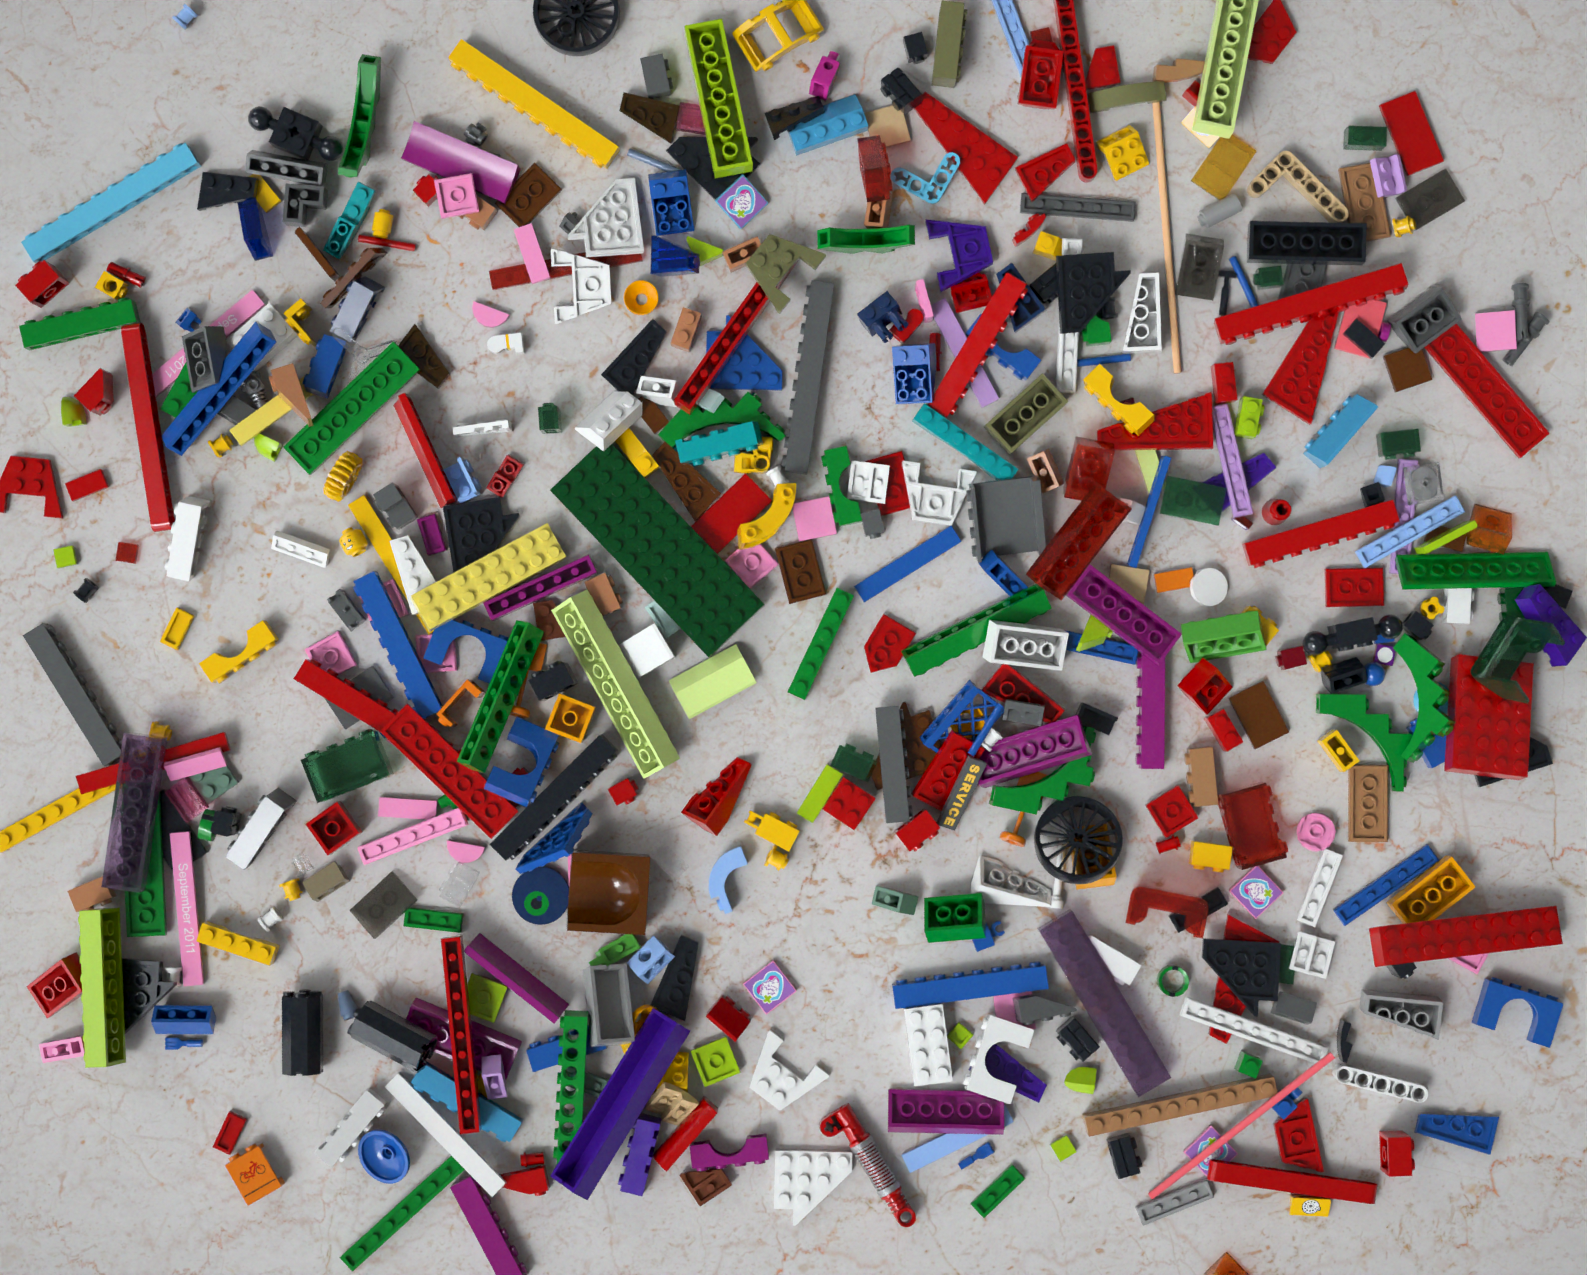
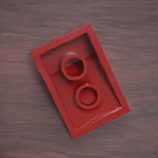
M75 952L62 958L26 986L46 1018L51 1017L81 997L82 983L80 977L82 972L79 955Z

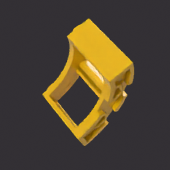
M782 0L775 5L771 4L759 12L760 15L745 21L732 32V35L755 72L771 69L775 61L798 46L807 42H815L820 38L819 34L824 28L806 0ZM789 9L792 10L806 35L794 41L790 39L776 16ZM766 21L783 47L767 59L764 58L750 35L752 31Z
M796 483L777 484L773 491L770 509L759 519L750 523L740 524L737 531L738 550L758 546L779 531L793 507Z

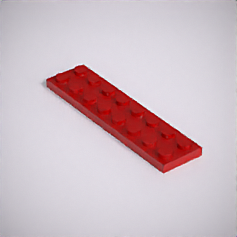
M1457 324L1424 347L1518 458L1523 457L1550 434Z
M408 703L380 731L491 839L519 811L506 798L485 790L484 787L487 779L478 771L471 770L457 762L460 753Z

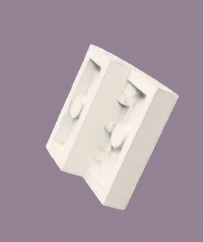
M852 460L847 499L885 504L890 465Z
M1298 931L1289 969L1326 979L1335 942Z

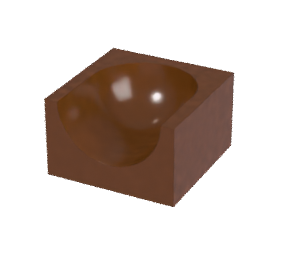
M574 850L571 854L567 931L645 935L651 857L648 854Z

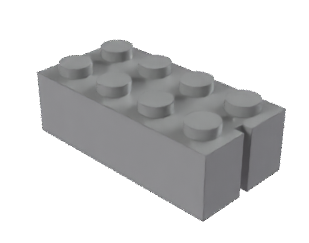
M627 964L589 966L584 969L583 975L591 1047L622 1045L635 1041Z

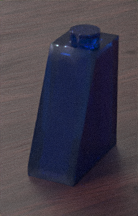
M253 198L238 202L243 239L255 261L272 257L273 252L262 209L257 199Z
M655 235L651 236L650 274L660 277L699 274L700 254L668 239Z

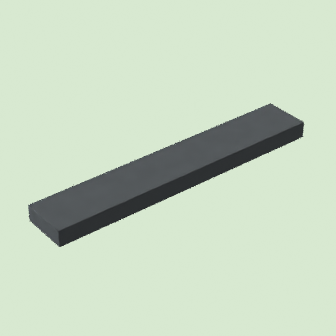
M1021 193L1020 213L1134 222L1136 202L1040 195L1031 202L1028 194Z

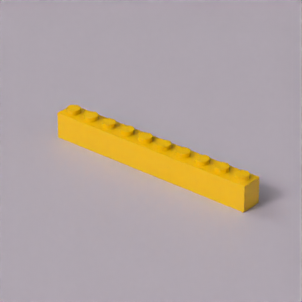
M461 39L448 57L451 62L450 66L458 72L463 70L467 73V78L475 83L479 81L483 84L482 88L487 92L492 93L493 91L498 94L497 98L503 103H511L514 105L513 109L521 115L525 113L530 116L529 120L537 126L541 124L546 127L544 130L552 136L555 134L559 136L563 144L568 147L574 146L579 155L584 158L588 156L593 159L592 163L601 169L603 166L608 169L619 153V146Z

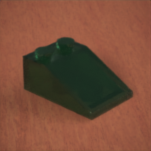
M1167 476L1160 514L1219 526L1227 488Z

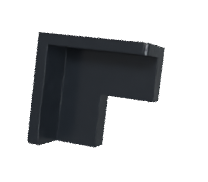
M1080 703L1075 714L1080 716L1082 726L1095 728V730L1106 735H1110L1115 721L1118 720V717L1085 703Z

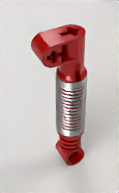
M846 1103L823 1117L819 1122V1129L822 1134L832 1137L841 1131L845 1133L850 1142V1149L855 1154V1157H857V1160H859V1163H861L860 1166H863L862 1169L870 1178L869 1180L873 1187H875V1190H877L878 1196L881 1200L888 1203V1207H891L890 1210L893 1211L892 1214L896 1221L903 1227L912 1226L916 1221V1215L910 1204L906 1203L907 1199H904L905 1196L901 1195L902 1186L899 1184V1180H896L897 1177H894L895 1174L887 1165L888 1162H885L886 1159L880 1153L881 1151H877L879 1148L875 1142H872V1135L865 1131L850 1104ZM835 1116L841 1127L837 1129L834 1124L831 1131L828 1129L824 1130L826 1128L825 1123H834L831 1117ZM903 1212H910V1219L908 1221L901 1220Z

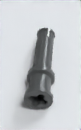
M1517 283L1511 286V289L1514 291L1512 305L1516 308V341L1522 342L1523 335L1524 342H1528L1527 307L1530 304V300L1527 296V290L1529 289V284Z
M1535 312L1534 318L1528 324L1529 341L1524 342L1522 335V342H1517V349L1510 350L1502 360L1507 365L1513 366L1533 338L1539 337V332L1550 321L1541 313Z

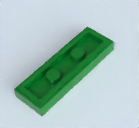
M406 907L403 926L461 933L464 913Z
M1011 1164L970 1204L985 1218L1026 1178Z

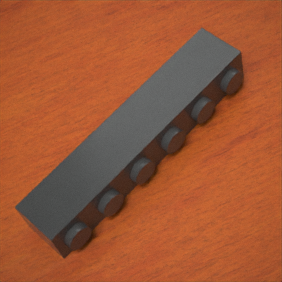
M899 706L877 707L875 712L886 823L910 821L909 817H913L912 805H908V798L911 797L910 786H906V778H909V769L904 766V759H907V749L903 748L902 740H906L905 728L901 729L900 721H904L903 709H899Z

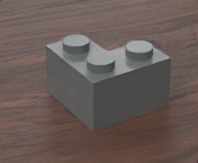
M286 183L282 222L287 226L306 227L307 208L326 210L328 190L324 186Z
M392 482L373 494L375 506L378 510L387 513L389 517L386 519L392 528L396 527V529L400 530L418 518L405 495L395 483Z

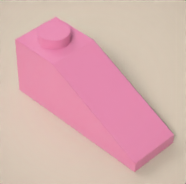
M83 1034L39 1044L43 1063L84 1056L85 1053Z

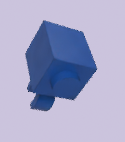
M1000 921L993 922L990 929L985 922L986 938L972 939L977 952L994 946L995 943L992 937L1002 936L1005 933L1004 930L1000 932L995 930V927L1001 924Z
M1297 1087L1274 1105L1272 1109L1284 1120L1298 1107L1293 1100L1298 1098L1303 1092Z

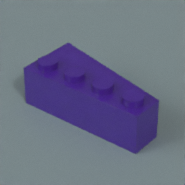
M1540 584L1524 587L1515 599L1526 621H1530L1533 628L1532 632L1540 639L1542 643L1541 648L1544 653L1548 654L1551 666H1567L1585 642L1587 636Z
M641 1113L632 1127L635 1129L634 1135L629 1137L627 1145L630 1148L629 1155H625L622 1165L626 1167L624 1174L620 1173L618 1185H621V1192L643 1197L662 1121L660 1117Z

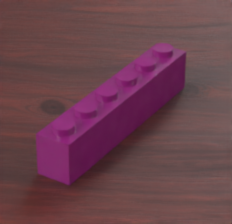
M587 555L492 598L483 604L490 619L495 621L598 574L591 556Z
M1140 653V657H1137L1136 667L1140 669V676L1136 678V687L1139 688V696H1136V707H1139V715H1136V726H1139V734H1136V746H1139V753H1136L1135 761L1136 765H1139V769H1164L1165 658L1160 665H1157Z
M471 1175L452 1184L450 1189L495 1274L526 1275L528 1272L523 1262H519L517 1258L518 1251L514 1245H510L508 1241L509 1234L505 1228L502 1229L500 1226V1217L496 1211L491 1209V1200L487 1194L482 1192V1186Z

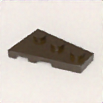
M623 92L619 111L671 144L680 106Z
M414 324L398 346L421 369L418 374L439 389L450 373L417 325Z

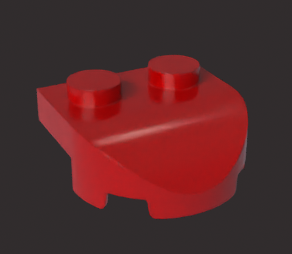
M976 273L951 287V297L956 313L987 306L992 295L988 279L984 273Z

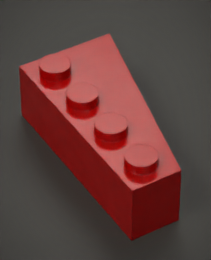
M1001 664L981 689L987 695L1004 703L1006 699L1044 705L1042 721L1048 724L1056 722L1065 711V708L1008 664Z

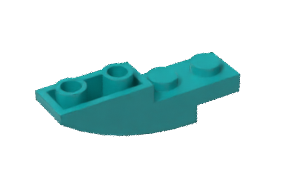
M357 182L342 215L338 217L323 251L341 259L362 225L376 190L361 182Z

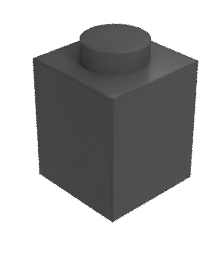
M880 510L861 513L865 537L870 536V539L881 537V533L885 531Z

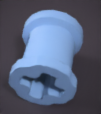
M184 4V8L179 14L172 18L183 29H186V25L198 15Z

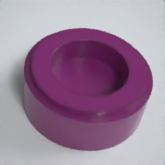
M1383 322L1381 324L1378 338L1383 342H1386L1389 337L1390 323Z

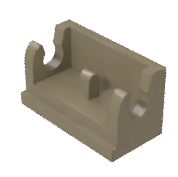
M334 861L302 883L312 900L319 902L350 882L342 867Z

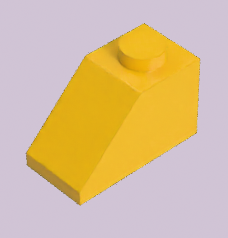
M1040 231L1033 254L1056 261V256H1062V239Z

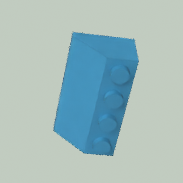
M855 94L823 105L825 113L807 123L800 122L794 126V130L788 132L796 156L868 131L865 114Z
M1358 394L1353 397L1349 395L1342 403L1344 407L1340 411L1336 410L1329 419L1332 421L1327 426L1324 424L1317 431L1318 437L1315 440L1311 439L1304 446L1306 450L1303 454L1319 468L1327 466L1378 408L1376 404Z

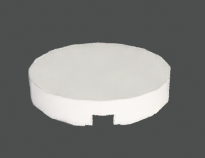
M1201 569L1196 572L1190 581L1192 597L1203 606L1217 605L1224 600L1227 594L1228 584L1226 578L1217 569Z

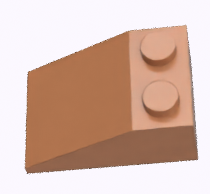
M293 363L272 369V376H269L273 392L277 391L279 397L309 427L313 426Z

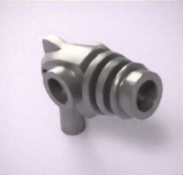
M252 371L240 387L242 392L252 395L250 398L253 399V402H256L254 405L259 409L267 403L268 399H266V391H264L265 387L261 381L260 372Z

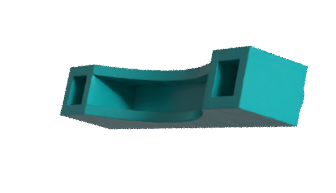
M925 403L912 420V422L967 457L995 480L1012 479L1019 470Z

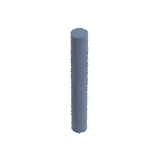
M629 149L627 153L629 157L666 172L681 170L633 149Z

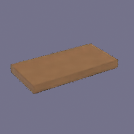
M1371 164L1339 168L1338 172L1344 205L1349 213L1348 223H1367L1366 242L1391 237L1384 197H1377Z
M1354 765L1348 769V842H1388V765Z

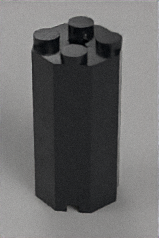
M309 989L299 990V993L284 991L282 996V1074L288 1076H296V1074H302V1076L321 1074L323 1072L322 991H311Z
M367 1001L362 1008L358 1007L354 1012V1022L347 1031L351 1038L415 1073H419L425 1068L427 1064L424 1061L427 1058L431 1059L438 1043L435 1034L373 1001Z

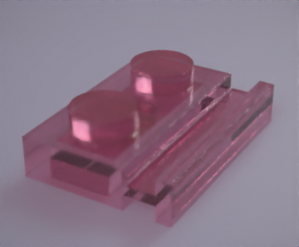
M680 102L676 131L706 135L700 105Z
M189 777L182 778L165 791L186 823L192 821L203 813L205 809L209 808Z

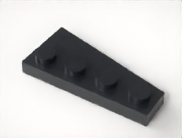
M652 319L606 368L601 376L617 391L629 392L633 395L641 376H644L667 331Z
M681 935L673 952L675 957L668 963L651 1006L685 1021L699 942Z

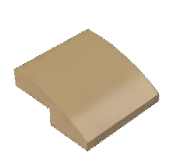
M664 1082L650 1097L645 1105V1110L661 1114L662 1121L678 1126L699 1105V1102L681 1088Z

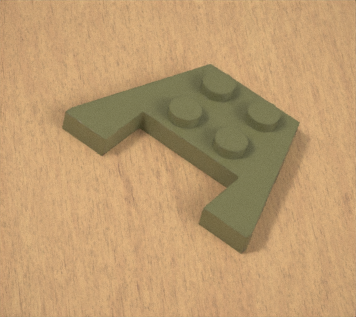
M769 234L746 262V267L761 286L769 301L772 302L775 310L780 314L791 299L778 290L776 286L798 259H801L816 270L826 258V254Z

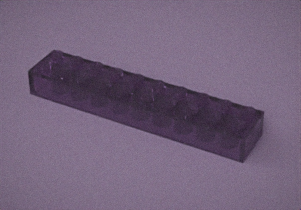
M1069 909L1037 928L1136 1096L1140 1097L1171 1078L1170 1074L1073 911Z

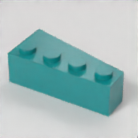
M755 421L731 426L725 431L724 429L711 431L709 435L691 436L692 440H675L680 463L693 464V466L705 464L704 460L711 459V461L723 459L722 456L729 454V457L736 456L744 449L747 452L758 449L759 445H763L759 424Z

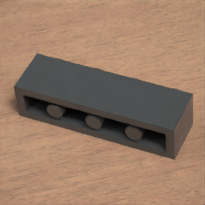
M251 150L247 153L245 173L322 186L326 183L328 164Z

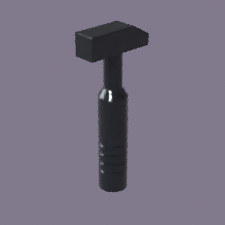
M1218 270L1217 277H1224L1219 315L1225 316L1227 314L1229 278L1236 279L1237 275L1232 271Z

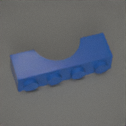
M982 314L978 316L975 322L968 329V331L966 332L967 336L970 335L971 331L973 330L974 326L976 325L977 321L979 320ZM997 343L993 349L989 348L986 353L989 357L992 355L996 357L998 364L1005 369L1009 367L1013 370L1012 374L1019 380H1027L1041 362V359L1028 349L1017 353H1010L1001 349Z

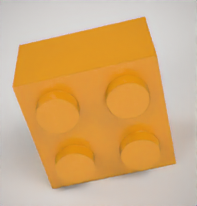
M559 693L545 730L583 743L597 707Z

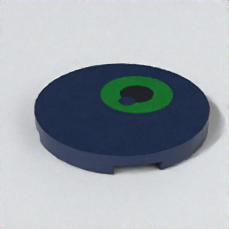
M537 867L530 872H524L516 880L512 890V902L516 912L527 922L537 925L549 924L559 919L566 911L569 887L565 878L556 870L548 867Z

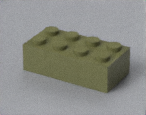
M941 1L931 86L954 88L955 82L959 83L961 66H958V63L961 64L963 47H960V45H963L965 38V28H962V26H965L967 19V9H964L965 3Z
M1042 373L993 417L984 428L1011 455L1063 408L1068 401Z

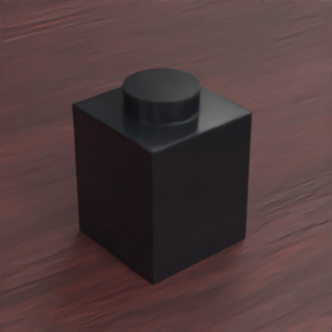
M922 32L903 36V45L908 63L919 64L924 62L928 52Z
M1411 611L1402 622L1403 629L1417 641L1426 640L1431 635V628L1434 626L1417 611Z

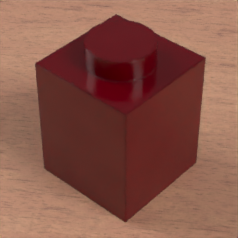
M1303 646L1277 651V656H1275L1277 666L1281 667V670L1307 664Z

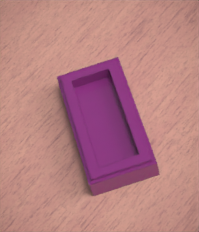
M436 514L417 519L427 555L431 556L447 551Z

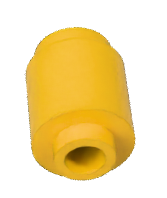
M379 209V212L374 213L373 236L388 238V235L391 234L394 217L390 214L391 211Z

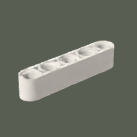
M1337 1064L1332 1069L1333 1077L1343 1084L1417 1103H1422L1428 1098L1427 1089L1416 1082L1346 1064ZM1346 1069V1076L1339 1078V1071ZM1365 1074V1080L1362 1083H1358V1076ZM1382 1078L1384 1084L1382 1087L1377 1088L1376 1082ZM1402 1083V1090L1395 1092V1086ZM1420 1088V1096L1414 1097V1090Z

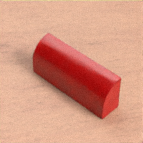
M703 1096L699 1101V1105L654 1152L653 1158L666 1172L716 1116L718 1107Z

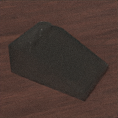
M1185 234L1175 295L1213 301L1224 250V239Z

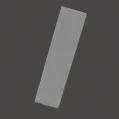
M1205 1178L1135 1206L1144 1226L1212 1199L1214 1194L1208 1179Z

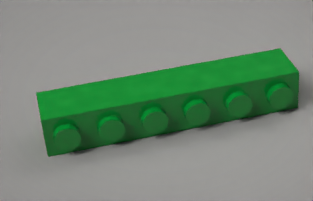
M129 298L118 299L117 303L113 304L104 302L100 303L99 307L96 308L88 306L81 308V311L75 313L73 311H66L62 313V316L58 317L49 315L43 317L41 321H25L24 325L19 326L23 346L30 351L119 330L123 325L141 323L136 302Z
M836 588L787 691L788 693L803 700L806 699L854 595Z

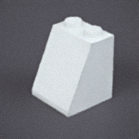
M655 623L618 645L637 680L675 658L674 653Z

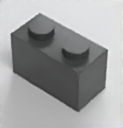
M663 53L640 58L648 98L655 99L670 96V89L674 88L672 78H667L666 71L670 70L668 59L663 58Z

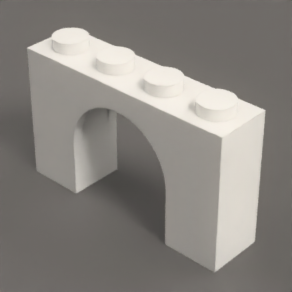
M988 1014V1017H984L981 1029H983L981 1036L977 1037L975 1043L977 1051L970 1058V1073L965 1074L963 1084L966 1090L1011 1104L1016 1085L992 1077L986 1069L985 1056L992 1045L1002 1041L1011 1042L1029 1049L1034 1030Z

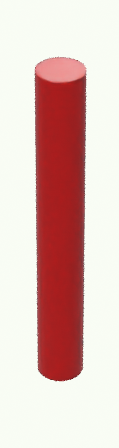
M360 234L358 236V242L414 252L416 250V244Z

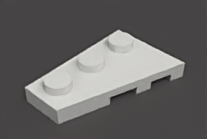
M507 419L489 423L488 421H479L473 425L459 423L457 424L458 427H453V435L455 437L513 432L512 423Z

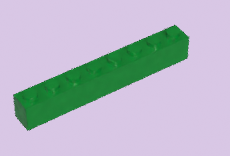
M1036 583L901 652L913 676L923 675L928 670L939 667L944 662L957 658L962 653L973 650L978 645L986 641L989 620L1025 624L1030 619L1043 615L1052 608L1044 589L1039 583Z

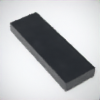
M1219 887L1170 914L1168 917L1177 932L1180 933L1228 905Z

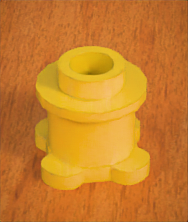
M1409 215L1403 219H1392L1394 233L1398 238L1402 237V234H1413L1416 229L1415 220Z
M220 434L218 439L214 441L209 440L208 444L215 455L221 458L223 457L222 453L232 450L233 442L228 435Z
M1431 597L1421 603L1420 612L1424 617L1434 619L1437 614L1444 612V607L1440 605L1437 597ZM1429 605L1432 606V611H1429Z
M1328 650L1320 655L1307 656L1314 670L1318 673L1326 665L1330 666L1331 660H1333Z
M157 721L152 722L148 740H160L163 744L166 741H170L172 737L170 725L163 726L159 725Z
M774 845L766 856L764 866L767 867L768 864H771L779 871L781 868L784 869L789 859L786 853L782 854L777 851V846Z
M299 878L279 884V887L284 889L285 899L289 898V901L301 898L300 894L303 891H300L297 882L300 881Z

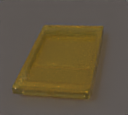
M1231 135L1230 139L1220 137L1191 182L1218 200H1222L1228 195L1253 158L1256 150L1234 135Z

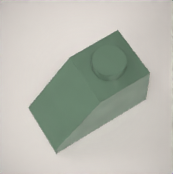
M876 886L872 905L898 913L914 915L919 896Z

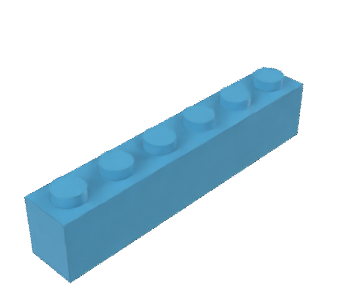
M425 1060L424 1063L427 1065L419 1073H416L411 1081L414 1085L413 1088L421 1093L427 1092L432 1100L438 1103L442 1101L447 1104L446 1107L456 1113L458 1109L454 1077ZM478 1092L482 1130L486 1132L492 1131L497 1134L496 1138L502 1142H511L524 1119L491 1099L488 1100Z

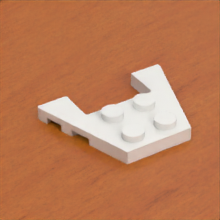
M551 248L552 266H572L574 305L554 306L555 324L611 304L609 264Z
M902 461L913 521L951 526L965 498L966 490H969V484L972 483L977 471L959 469L956 488L918 483L920 463Z
M769 1030L749 1088L780 1111L826 1080L829 1074L815 1064L806 1078L802 1080L772 1057L784 1040Z

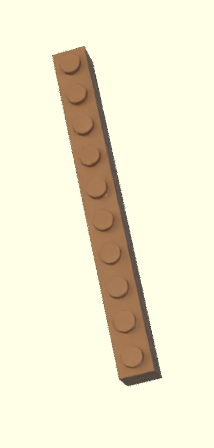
M1269 1073L1257 1076L1256 1079L1253 1077L1082 1115L1086 1133L1090 1137L1270 1098L1277 1094L1274 1076Z

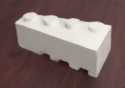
M369 1087L349 1110L348 1114L342 1118L337 1127L326 1137L323 1144L315 1150L314 1154L330 1168L338 1161L342 1163L349 1154L347 1152L349 1147H355L361 1140L359 1135L363 1131L367 1133L374 1123L371 1121L374 1117L377 1116L379 1118L386 1110L384 1105L387 1101Z

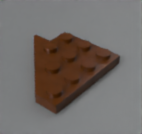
M902 702L900 709H903L904 721H900L901 729L905 728L906 740H902L903 748L907 749V759H904V766L909 769V778H906L907 780L923 774L937 753L925 746L919 738L933 722L930 711L927 710L911 716L906 702ZM940 739L934 744L937 748L942 746ZM879 754L870 771L876 790L883 789Z

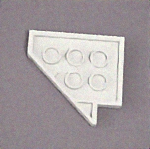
M635 178L616 179L568 234V240L584 239L586 257L643 254L644 247Z
M775 1149L774 1209H793V1226H796L852 1172V1151Z

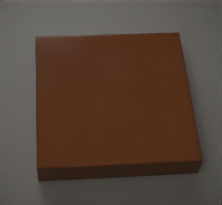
M1406 348L1383 356L1395 393L1432 380L1422 349L1414 353L1410 348Z

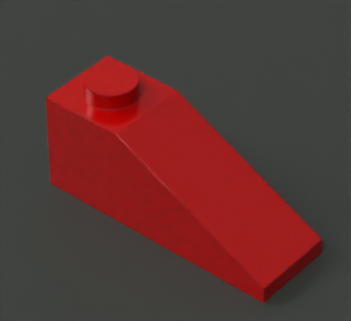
M546 1165L499 1174L507 1182L502 1188L541 1196L546 1194V1191L550 1188Z

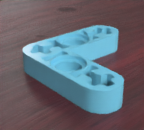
M947 153L929 183L901 167H897L891 172V179L896 185L930 204H935L941 199L958 169L960 158L956 153ZM952 156H955V161L957 162V164H952L949 168V170L953 171L951 174H949L948 171L941 169L943 165L945 166V168L947 167V158H952ZM903 171V176L907 179L908 175L912 176L908 181L907 187L903 185L905 181L902 179L896 181V176L894 175L896 172ZM939 173L947 175L946 183L940 184L937 182L936 177ZM914 180L921 182V189L918 191H913L910 187L911 182ZM933 182L937 186L943 187L942 191L939 189L936 191L937 199L929 200L927 193L934 190L935 187L931 186Z

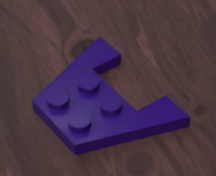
M925 219L929 240L948 236L955 267L953 270L937 272L940 293L993 265L986 226Z

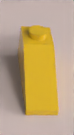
M630 428L615 440L645 479L660 468Z

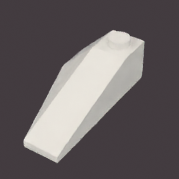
M979 856L971 882V894L982 893L984 902L989 904L1051 906L1050 889L1032 879L1027 880L1019 876V872L1014 869L1010 871L1003 867L1004 863L998 860Z

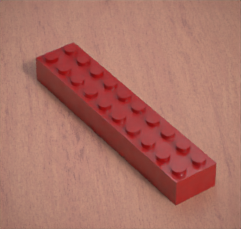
M1557 906L1369 928L1375 967L1563 944Z

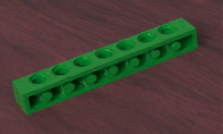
M516 620L457 759V762L471 770L482 773L486 772L541 642L544 631L529 622Z
M565 1010L564 1016H560V1028H563V1035H559V1047L563 1048L562 1054H558V1065L562 1067L561 1072L557 1074V1084H561L560 1091L556 1093V1103H560V1107L555 1112V1121H559V1127L555 1128L554 1140H558V1146H554L553 1158H557V1164L568 1148L563 1142H571L583 1122L588 1011ZM570 1029H576L578 1031V1034L571 1035L568 1031ZM575 1048L577 1053L570 1054L567 1050ZM572 1066L576 1068V1071L571 1073L567 1071V1068ZM573 1085L576 1089L568 1091L565 1087ZM572 1104L574 1108L569 1110L565 1108V1105ZM566 1122H570L574 1126L571 1128H566L564 1124Z

